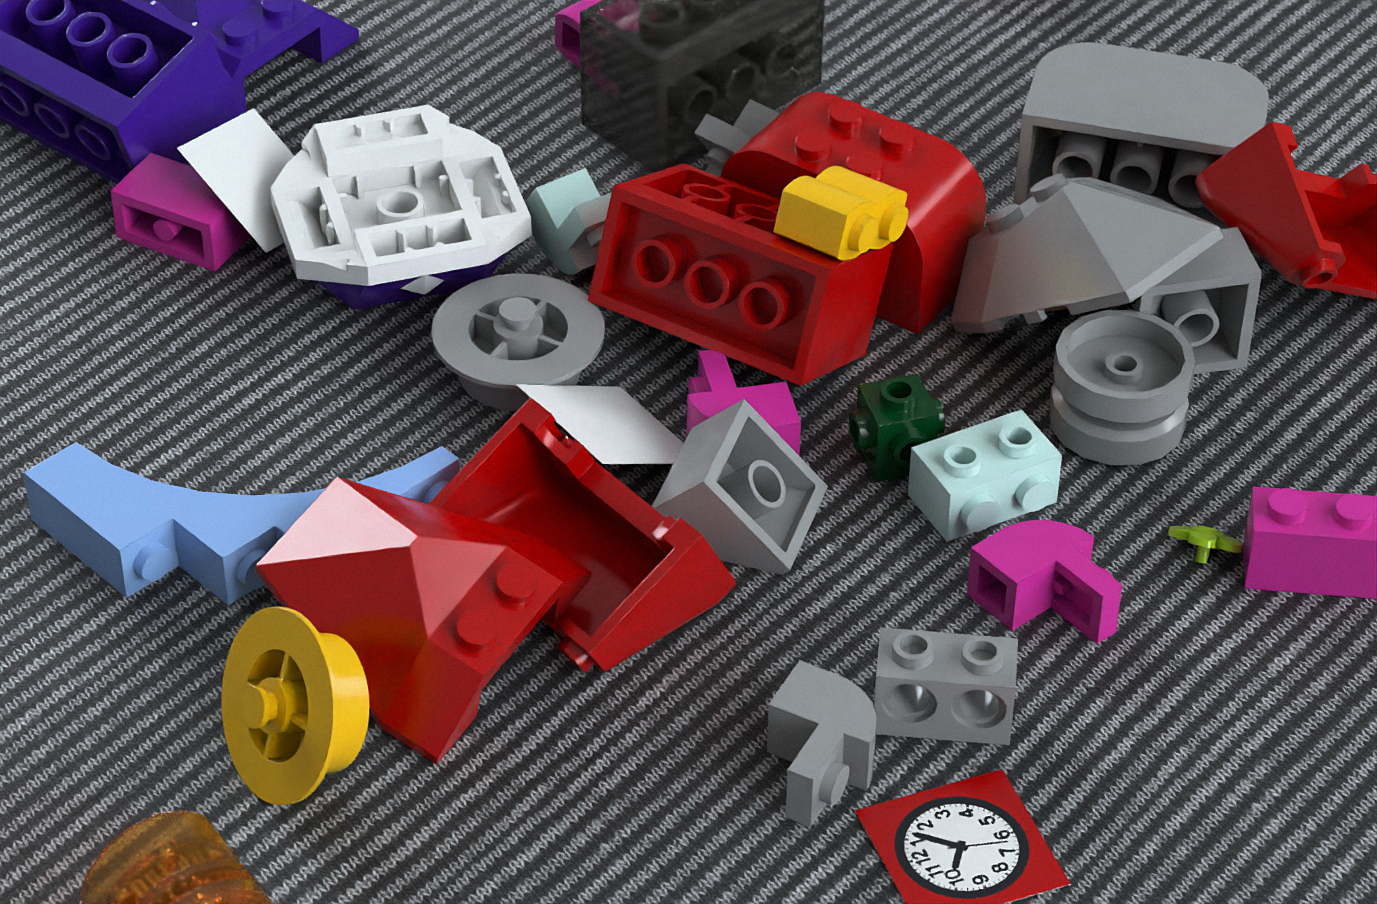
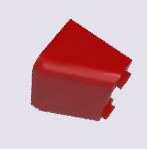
M1271 121L1209 165L1197 176L1195 183L1204 207L1227 228L1238 227L1247 245L1288 282L1302 285L1307 289L1318 288L1377 299V173L1372 174L1369 165L1361 163L1341 178L1296 169L1291 153L1298 148V144L1291 126Z
M530 397L428 504L538 537L591 571L592 575L589 582L554 624L543 617L540 620L562 638L556 647L578 669L586 674L594 665L605 673L719 604L737 583L702 534L681 517L675 520L672 516L668 515L665 518L598 464L576 439L573 441L568 436L564 437L554 424L556 420L554 416Z

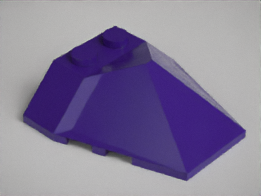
M145 0L149 3L151 1L159 2L172 15L190 24L198 22L214 35L218 42L216 50L224 69L233 80L232 90L241 110L234 118L247 112L244 78L289 47L324 63L359 39V29L301 0Z

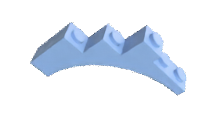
M77 442L23 472L31 520L126 598L180 566L228 606L249 592L265 585L256 573V565L326 489L303 493L268 495L201 492L152 481L112 465ZM441 446L402 467L358 481L357 483L428 504L460 471L459 458Z

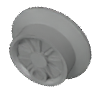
M504 274L475 281L449 296L434 316L431 328L432 343L440 360L459 376L461 385L470 396L493 408L518 411L530 397L516 384L577 385L581 371L593 362L602 348L605 337V323L598 305L589 302V295L570 283L537 274Z

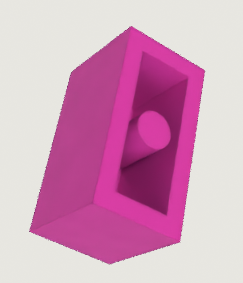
M153 153L148 154L110 191L117 238L214 272L251 236L193 167Z
M1253 486L1243 541L1244 588L1377 599V496Z

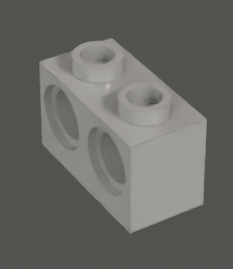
M880 627L874 698L877 722L876 734L1010 745L1016 691L1018 639Z

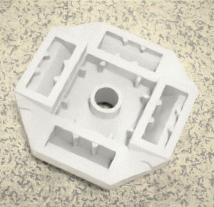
M430 105L314 124L301 142L302 149L286 164L270 187L272 209L297 279L316 281L354 310L457 291L470 283L490 277L512 248L532 236L531 215L501 147L474 131L450 124L447 115Z

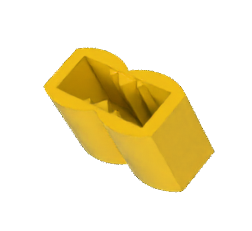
M831 166L822 171L816 178L801 176L794 179L783 189L773 232L841 261H846L867 252L870 248L874 250L881 249L890 242L896 241L902 235L908 221V209L905 207L908 194L905 191L841 166Z

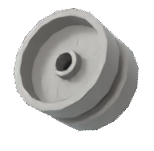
M1102 310L1079 317L1063 329L1055 348L1053 366L1055 381L1051 387L1049 403L1051 430L1065 447L1085 459L1108 465H1141L1163 458L1179 445L1186 428L1189 409L1187 396L1192 387L1195 368L1192 344L1172 324L1157 316L1134 310Z

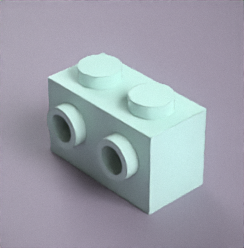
M1021 409L911 447L908 496L945 541L948 542L1057 503L1062 454Z

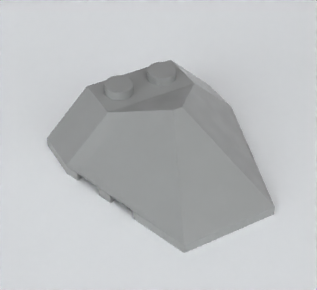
M1055 174L1035 184L1030 190L1033 196L1021 205H1008L988 216L985 220L988 227L969 239L951 324L956 333H990L1000 331L1005 327V323L1019 314L1024 315L1028 324L1042 322L1047 318L1044 309L1066 305L1070 314L1075 315L1131 303L1224 237L1219 226L1162 199L1092 177L1065 178L1063 174Z

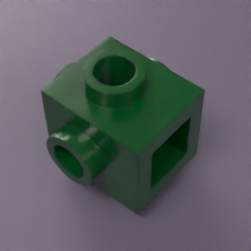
M913 374L858 385L856 412L849 414V431L853 445L859 450L874 481L880 482L909 476L911 447L937 439L938 434H943L945 431V416L940 400L936 396L930 397L919 375Z

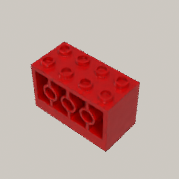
M682 163L613 186L588 301L802 386L866 355L894 242H890L881 249L874 250L870 248L867 252L861 253L855 258L841 261L773 232L781 199Z

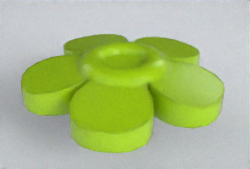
M1194 525L1192 527L1170 526L1168 530L1169 536L1187 540L1188 543L1198 546L1194 561L1207 564L1210 549H1222L1235 553H1241L1243 544L1238 539L1227 536L1215 528Z

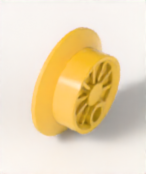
M288 607L264 608L254 613L242 625L229 650L222 682V720L229 753L243 782L257 797L275 805L298 803L314 792L326 773L342 771L359 754L365 740L369 721V692L366 676L357 654L348 642L332 633H318L313 624L294 609Z

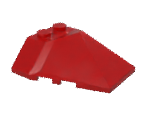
M336 477L256 565V573L283 607H288L301 613L313 624L318 633L338 635L353 648L366 676L369 692V714L378 726L436 765L477 717L481 691L542 617L552 624L556 622L589 582L592 575L591 571L538 537L340 477Z

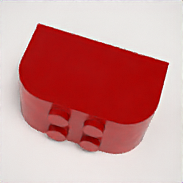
M825 92L806 93L792 102L734 153L724 164L720 177L781 199L783 189L794 179L801 176L816 178L828 167L837 165L905 191L908 194L905 207L908 209V221L902 235L894 241L876 316L919 334L957 296L969 239L984 230L986 195L982 181L976 169L965 155L945 140L916 129L908 123L894 120L865 108L857 102L848 101Z

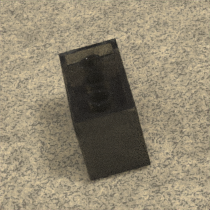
M602 0L580 12L581 124L653 172L681 163L706 149L705 145L695 134L696 129L706 114L733 126L750 99L775 110L821 84L825 0Z

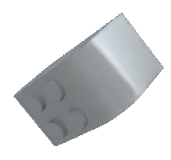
M1094 42L1073 43L1058 47L1047 53L1038 63L1022 113L1014 204L1019 206L1033 196L1030 191L1031 188L1052 175L1063 174L1065 178L1092 177L1162 199L1219 226L1220 229H1225L1227 227L1204 207L1195 180L1205 168L1265 126L1269 105L1268 91L1255 75L1243 68L1225 62Z

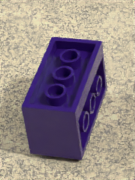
M0 0V121L115 184H118L150 153L188 165L189 162L177 148L232 120L241 110L232 90L233 80L224 69L216 50L218 42L214 35L198 22L190 24L172 15L159 2L151 1L149 3L145 0Z

